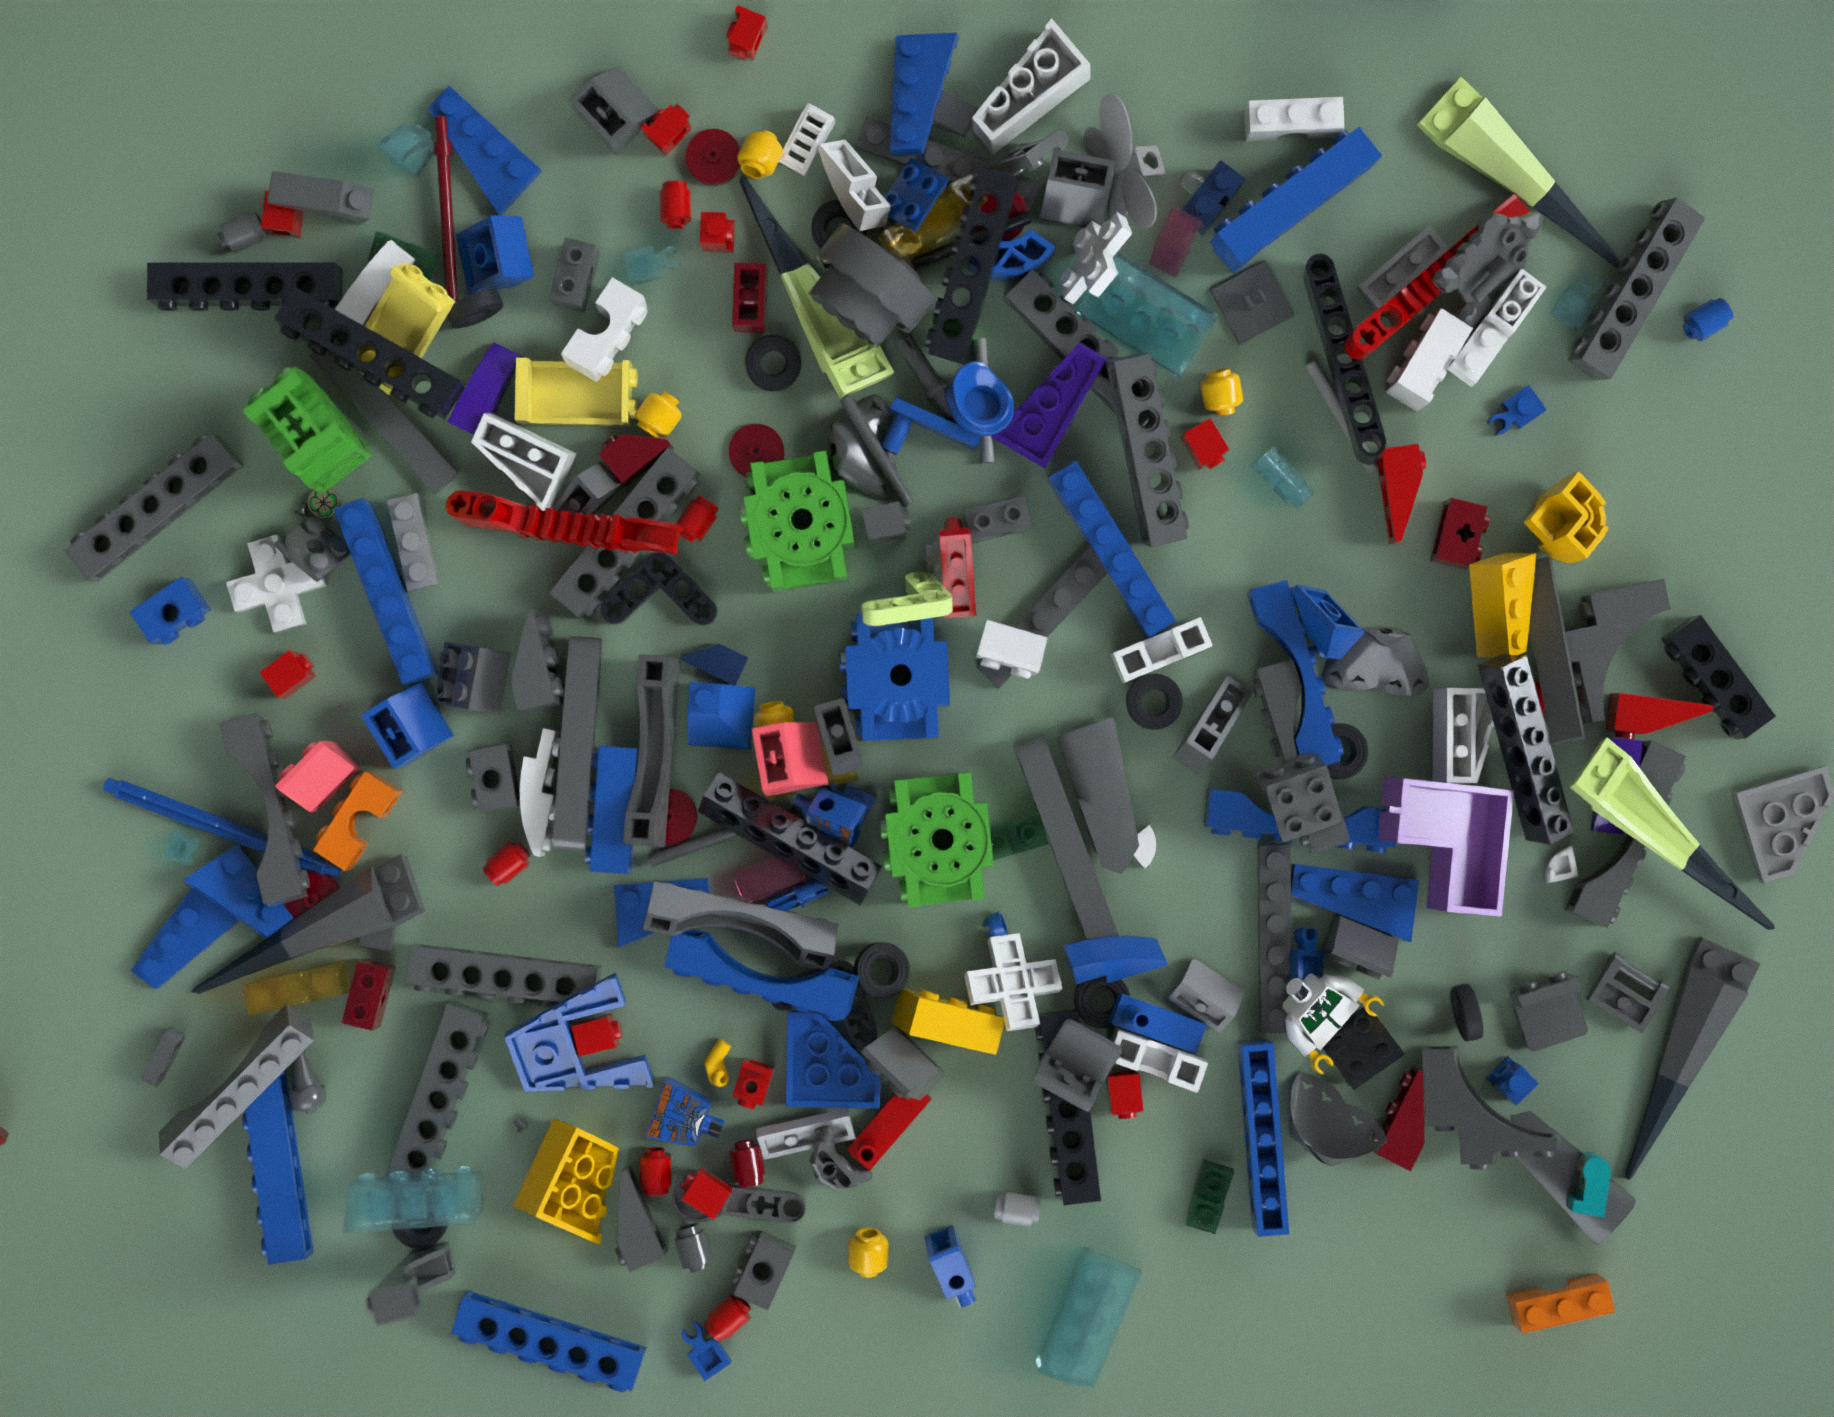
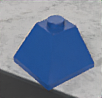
M1296 584L1293 588L1294 596L1306 635L1314 643V651L1324 659L1333 658L1341 660L1363 636L1365 631L1326 590Z
M690 682L687 713L688 745L751 750L755 688Z

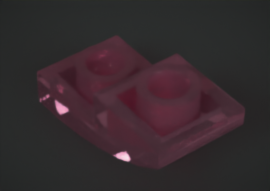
M1173 207L1148 264L1177 277L1191 250L1190 246L1202 220L1177 207Z
M773 857L735 873L733 878L743 902L750 903L772 896L775 891L803 883L806 876L793 866L777 857Z

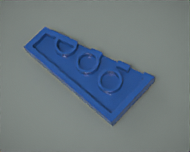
M957 33L896 35L890 141L892 155H917L924 153L934 121L933 114L943 92L942 86L952 63L953 50L958 44L959 37Z
M450 86L428 107L434 117H447L449 141L452 142L453 147L499 216H502L539 176L542 170Z
M1293 863L1291 875L1292 896L1408 942L1412 941L1419 880Z
M191 888L130 971L154 989H158L186 967L191 960L209 948L225 932H228L238 924L239 920L220 905H216L207 899V896L195 888Z

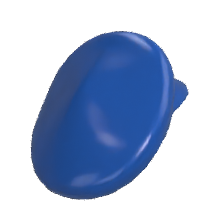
M970 362L962 366L946 390L945 400L951 415L964 430L973 435H995L1005 429L1012 420L1014 401L1009 389L994 375L987 365L981 362Z

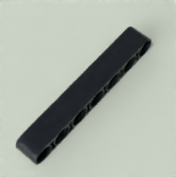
M1315 254L1307 261L1303 275L1304 284L1355 456L1361 463L1371 465L1381 459L1387 445L1386 437L1363 359L1351 358V363L1343 364L1336 358L1340 354L1348 355L1345 351L1344 343L1347 336L1354 329L1334 262L1326 254ZM1322 268L1326 275L1318 277L1311 270ZM1323 296H1328L1335 301V304L1326 306L1319 299ZM1338 325L1344 332L1340 335H1335L1328 330V327ZM1355 383L1360 387L1361 391L1350 393L1345 388V385ZM1363 412L1368 415L1370 421L1360 423L1355 420L1354 414ZM1366 441L1374 442L1378 447V451L1373 453L1367 452L1362 444Z

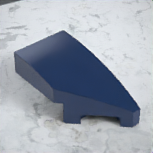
M718 643L715 645L708 644L693 652L681 654L679 659L735 686L748 657Z

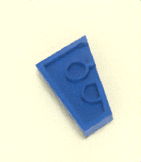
M238 844L184 879L185 884L207 896V899L232 913L236 919L265 939L293 921V917L283 904L273 907L263 904L256 875L258 870Z
M709 878L659 881L660 883H672L686 889L702 890L710 894ZM654 882L614 885L618 947L655 933L643 929Z

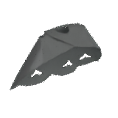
M873 394L861 399L856 405L880 445H882L892 423L891 412L885 401L880 396ZM872 401H875V405L878 406L880 410L876 408H871L873 404ZM844 411L830 425V432L827 437L828 456L834 472L854 491L874 500L889 501L893 498L895 492L891 485L888 484L886 486L887 492L884 493L881 485L885 484L888 480L847 412ZM882 421L883 434H881L880 430L877 428V426L880 425ZM832 443H834L837 448L836 454L834 456L832 453ZM884 450L897 471L893 454Z
M1389 626L1362 628L1365 633L1341 660L1328 658L1322 672V677L1326 682L1343 690L1362 691L1376 687L1392 695L1414 696L1427 689L1430 685L1427 669L1411 635L1396 627ZM1379 630H1382V631H1390V632H1392V633H1390V634H1383V633H1381ZM1339 671L1342 680L1338 679L1336 675H1330V673ZM1357 675L1364 679V681L1356 680L1352 682V680L1355 679ZM1417 678L1423 681V683H1418L1415 687H1413ZM1398 679L1402 686L1399 687L1397 684L1391 685L1389 683Z
M1306 1073L1297 1074L1291 1086L1289 1106L1290 1135L1317 1160L1328 1166H1334L1373 1152L1387 1143L1384 1130L1368 1112L1360 1107L1345 1104L1340 1093L1321 1078ZM1301 1082H1305L1306 1085L1311 1084L1314 1087L1304 1090V1086ZM1322 1092H1325L1326 1097L1331 1098L1332 1101H1322ZM1352 1116H1355L1358 1121H1364V1123L1355 1125ZM1372 1131L1374 1132V1137L1378 1139V1142L1374 1140L1370 1141Z

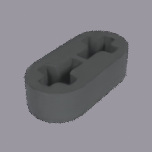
M169 1027L164 1032L142 1073V1080L155 1087L163 1081L184 1042V1033L173 1027Z

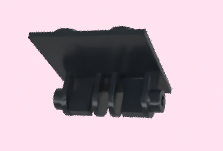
M1364 1007L1352 1014L1322 1048L1328 1057L1332 1059L1333 1064L1342 1074L1345 1082L1353 1090L1405 1055L1377 1016L1369 1015Z

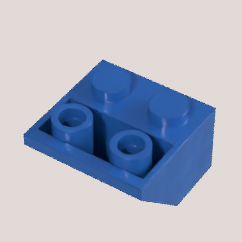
M422 683L387 698L360 715L393 769L406 767L455 736Z

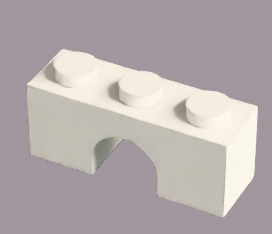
M1343 97L1249 101L1244 110L1245 142L1274 141L1279 136L1291 133L1307 134V139L1336 138L1344 129Z
M613 277L595 302L599 314L610 320L608 328L598 335L588 334L578 328L561 353L566 365L595 382H598L602 375L606 376L610 372L614 363V356L618 350L622 351L627 346L631 337L630 332L636 324L640 325L643 322L648 311L642 294Z
M1200 617L1111 654V658L1121 682L1125 683L1210 648L1213 645Z
M1115 1027L1111 1041L1122 1048L1121 1055L1116 1064L1135 1071L1148 1072L1165 1079L1171 1084L1198 1093L1208 1066V1062L1204 1058Z

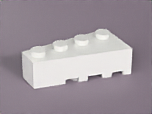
M1052 18L1046 24L1045 30L1037 40L1034 39L1027 48V52L1021 60L1010 69L1008 76L1001 85L995 88L972 117L975 134L992 154H995L1091 79L1090 63Z

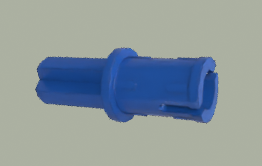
M813 879L797 887L794 884L792 885L793 889L768 899L767 906L782 911H788L800 905L803 908L805 907L804 904L830 893L826 885Z

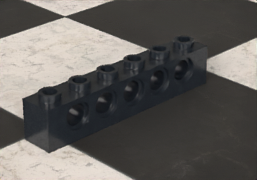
M981 167L980 174H973L969 192L974 193L971 205H964L960 223L965 224L961 237L956 235L951 254L956 255L952 268L948 266L946 268L942 285L947 286L944 299L938 297L933 316L938 317L935 329L929 328L924 346L929 348V355L963 365L966 364L1018 187L1019 178ZM985 196H993L997 199V207L991 213H985L980 210V201ZM976 227H984L988 230V239L982 244H975L971 241V232ZM967 258H975L979 262V270L974 275H966L962 271V263ZM960 288L967 289L970 293V301L965 306H957L953 302V294ZM950 319H957L961 324V332L956 337H948L944 332V325Z
M147 262V300L158 306L159 310L176 311L177 306H189L190 310L207 311L208 306H220L221 310L238 311L239 306H251L252 310L269 311L270 306H282L293 287L301 290L305 282L313 281V289L308 295L332 308V306H338L342 300L343 269L335 262ZM188 281L187 291L183 294H178L180 283ZM214 281H219V290L214 294H209L210 284ZM245 281H250V290L245 294H240L241 284ZM276 281H282L280 292L271 294L272 284Z
M293 287L274 318L281 327L280 332L289 339L297 341L300 338L309 343L307 347L314 353L322 357L326 353L336 358L335 363L348 372H352L353 369L364 374L362 378L377 388L381 384L391 389L390 394L404 403L410 400L418 404L419 407L417 409L432 419L437 415L445 420L464 389L461 381L296 287ZM320 320V325L316 330H306V325L309 321ZM337 336H348V340L343 346L333 345ZM372 350L376 352L373 360L369 362L361 361V356L365 351ZM392 367H403V372L400 376L396 378L388 376V372ZM428 381L431 383V387L427 392L418 393L415 391L416 386L420 382Z
M1501 654L1478 665L1511 788L1514 790V799L1525 839L1551 845L1573 834V825L1527 656Z
M720 772L717 773L702 797L698 810L699 813L858 905L862 904L882 868V865Z
M1076 1009L1039 1013L1040 1024L1035 1027L1036 1040L1043 1041L1044 1049L1043 1053H1038L1039 1063L1067 1019L1080 1024L1079 1014ZM1042 1087L1044 1103H1050L1051 1115L1046 1116L1048 1135L1054 1134L1055 1146L1050 1147L1052 1166L1058 1165L1059 1178H1053L1055 1196L1062 1197L1063 1205L1101 1201L1090 1110L1087 1112L1075 1105L1072 1113L1062 1114L1059 1112L1058 1106L1065 1099ZM1068 1131H1075L1079 1134L1078 1142L1071 1146L1062 1142L1063 1135ZM1073 1162L1083 1165L1082 1173L1076 1177L1069 1176L1066 1173L1067 1166Z

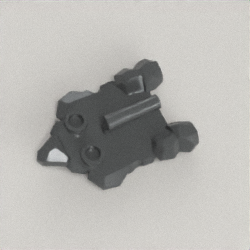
M1531 212L1519 217H1507L1498 213L1485 215L1479 220L1478 231L1469 237L1468 243L1463 242L1457 249V255L1448 259L1445 268L1435 272L1431 279L1434 285L1445 294L1457 289L1464 303L1458 307L1455 314L1456 318L1475 328L1481 317L1489 312L1491 300L1499 292L1500 286L1508 284L1521 269L1525 268L1530 241L1536 237L1541 228L1544 215L1538 212Z

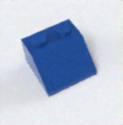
M491 215L456 234L468 295L486 289L499 290L517 286L534 277L533 264L529 255L522 216Z

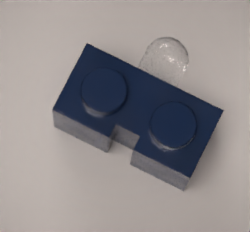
M1222 160L1218 162L1205 180L1193 171L1185 172L1181 176L1180 182L1182 187L1193 196L1182 209L1179 219L1204 236L1218 218L1223 207L1228 205L1241 188L1246 178Z

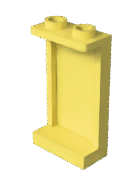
M405 262L391 268L389 273L393 278L365 327L422 358L455 301L447 295V291L443 287L432 283L424 277L418 267ZM372 350L365 351L361 356V361L369 362L373 360L376 352ZM392 367L388 372V376L392 378L400 376L403 372V367ZM381 384L379 388L390 395L391 389Z
M516 358L515 421L520 425L631 427V418H636L635 413L637 411V401L632 400V387H637L638 384L637 369L633 368L629 360H623L622 363H613L610 372L606 376L602 375L598 382H595L566 365L565 362L531 361L529 358Z

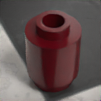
M753 1139L735 1142V1148L729 1150L734 1179L738 1181L739 1188H748L764 1183L763 1175L766 1173L759 1144H753Z

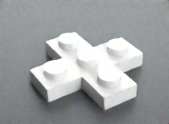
M1116 212L1102 226L1091 220L1085 229L1083 228L1077 233L1073 247L1078 260L1071 268H1067L1063 272L1059 282L1065 300L1074 305L1086 289H1088V292L1099 297L1116 277L1118 272L1112 257L1132 234L1126 217Z
M277 534L247 543L256 573L226 582L234 611L239 613L265 605L273 633H280L306 625L298 594L327 586L325 577L316 582L293 562L288 563L287 557L274 546L275 542L281 539V536Z
M1020 933L990 937L987 940L993 968L967 971L964 974L970 1005L1000 1001L1007 1031L1037 1027L1040 1021L1034 996L1058 993L1062 990L1056 959L1026 963Z

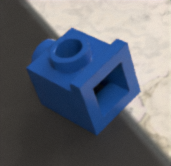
M1509 1056L1485 1077L1507 1101L1516 1106L1539 1084L1522 1065L1514 1062Z

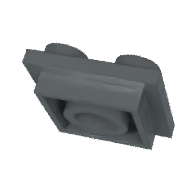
M313 514L275 542L274 545L283 555L316 582L320 581L351 556L346 540L340 538L321 519ZM307 548H314L320 553H312Z

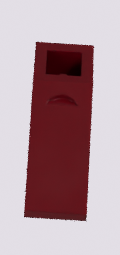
M1412 1066L1410 1072L1407 1070L1404 1072L1399 1082L1401 1090L1396 1100L1391 1099L1386 1107L1385 1116L1387 1118L1382 1129L1387 1138V1143L1373 1151L1378 1156L1410 1172L1425 1144L1423 1071ZM1373 1133L1371 1141L1374 1140L1378 1142V1139L1374 1137Z

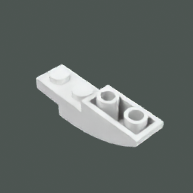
M1521 269L1467 338L1457 357L1451 362L1447 370L1472 388L1508 338L1519 327L1546 289V286Z
M544 728L537 757H523L520 777V809L523 827L534 856L538 857L545 856V852L550 851L552 848L553 833L550 830L554 820L556 794L546 791L547 787L552 788L555 780L556 769H552L554 756L559 757L561 738H559L560 731Z

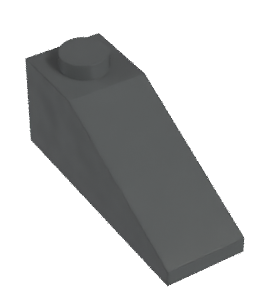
M272 171L267 203L360 225L370 220L374 189L344 181Z
M1227 675L1172 757L1198 775L1214 758L1253 692Z
M631 1165L625 1166L620 1172L618 1248L615 1249L619 1262L622 1266L627 1265L629 1272L665 1257L668 1251Z

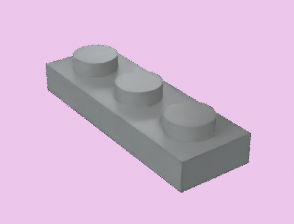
M1428 226L1359 285L1357 290L1376 311L1438 260L1449 248L1435 231Z
M415 493L387 500L407 591L412 592L440 585L420 494Z
M848 1108L757 1128L756 1134L763 1159L766 1160L814 1149L817 1140L820 1139L822 1129L828 1125L834 1128L832 1139L834 1143L856 1139Z

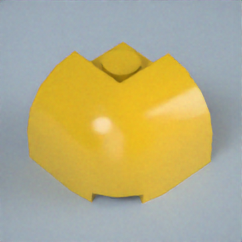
M1578 471L1561 479L1542 494L1533 504L1535 506L1534 510L1523 523L1540 539L1541 543L1537 548L1543 553L1560 562L1576 563L1587 559L1604 538L1609 528L1606 526V514L1603 507L1607 503L1592 484Z

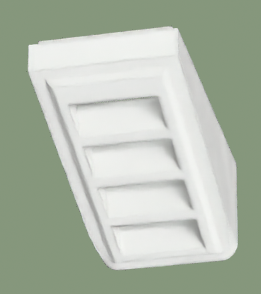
M807 103L783 148V154L779 163L805 177L819 153V144H823L834 127L835 118L814 105ZM810 118L822 123V128L810 123ZM806 129L817 135L816 140L803 134V130ZM799 140L810 146V152L796 145V142ZM791 151L804 157V163L789 156Z

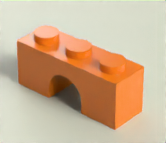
M364 771L363 774L358 773L349 786V789L352 790L346 800L342 799L339 801L332 812V815L335 816L328 827L325 825L315 838L317 845L313 851L344 871L353 869L369 844L360 838L355 831L354 823L356 817L363 811H369L378 818L387 817L403 792L373 771Z
M1596 1273L1567 1280L1568 1286L1557 1290L1543 1291L1535 1287L1506 1294L1513 1325L1524 1334L1615 1313L1609 1283Z

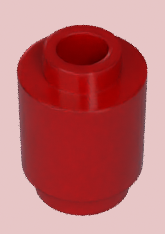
M673 180L662 183V190L659 191L660 221L667 224L669 229H683L686 227L685 224L692 221L691 191L687 189V183L684 181Z
M700 495L697 496L695 501L691 500L676 524L683 527L680 536L691 543L695 539L701 542L717 519L716 513L719 508Z
M509 841L486 860L487 864L482 869L496 886H500L502 883L507 884L530 865L527 859L530 857V853L520 842L514 844L512 841Z
M662 1147L647 1148L646 1153L640 1155V1186L643 1187V1193L648 1196L668 1194L669 1186L672 1185L671 1154L665 1152V1148Z
M730 1294L707 1315L708 1319L704 1322V1326L715 1340L720 1342L724 1338L729 1339L751 1319L749 1314L751 1307L746 1300Z

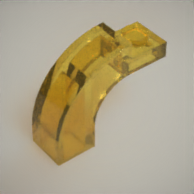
M971 174L951 183L939 195L916 233L901 224L883 231L878 239L885 249L902 259L907 257L912 259L962 225L960 219L964 205L970 206L974 193L969 192L972 180ZM986 196L981 199L980 208L988 201Z

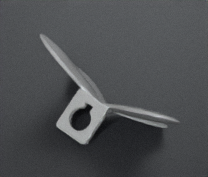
M1108 94L1100 102L1099 115L1102 131L1096 127H1088L1084 132V140L1095 157L1115 161L1114 171L1116 176L1109 196V219L1116 212L1124 217H1127V214H1129L1132 221L1139 228L1147 229L1156 220L1157 206L1152 191L1142 177L1162 176L1166 173L1156 145L1132 147L1131 125L1126 107L1119 97L1114 94ZM1146 153L1154 159V169L1149 167L1148 164H1144L1143 158H1145Z

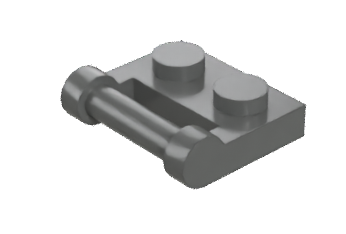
M1057 130L1051 132L1043 139L1034 142H1022L989 168L990 170L1011 176L1018 175L1025 168L1030 172L1044 163L1043 157L1049 152L1066 148L1069 142L1068 136L1065 131Z
M1615 951L1607 959L1605 968L1585 999L1634 1030L1643 1033L1669 991L1670 985L1663 980L1657 981L1624 961V956ZM1617 971L1651 991L1649 998L1642 997L1613 979Z

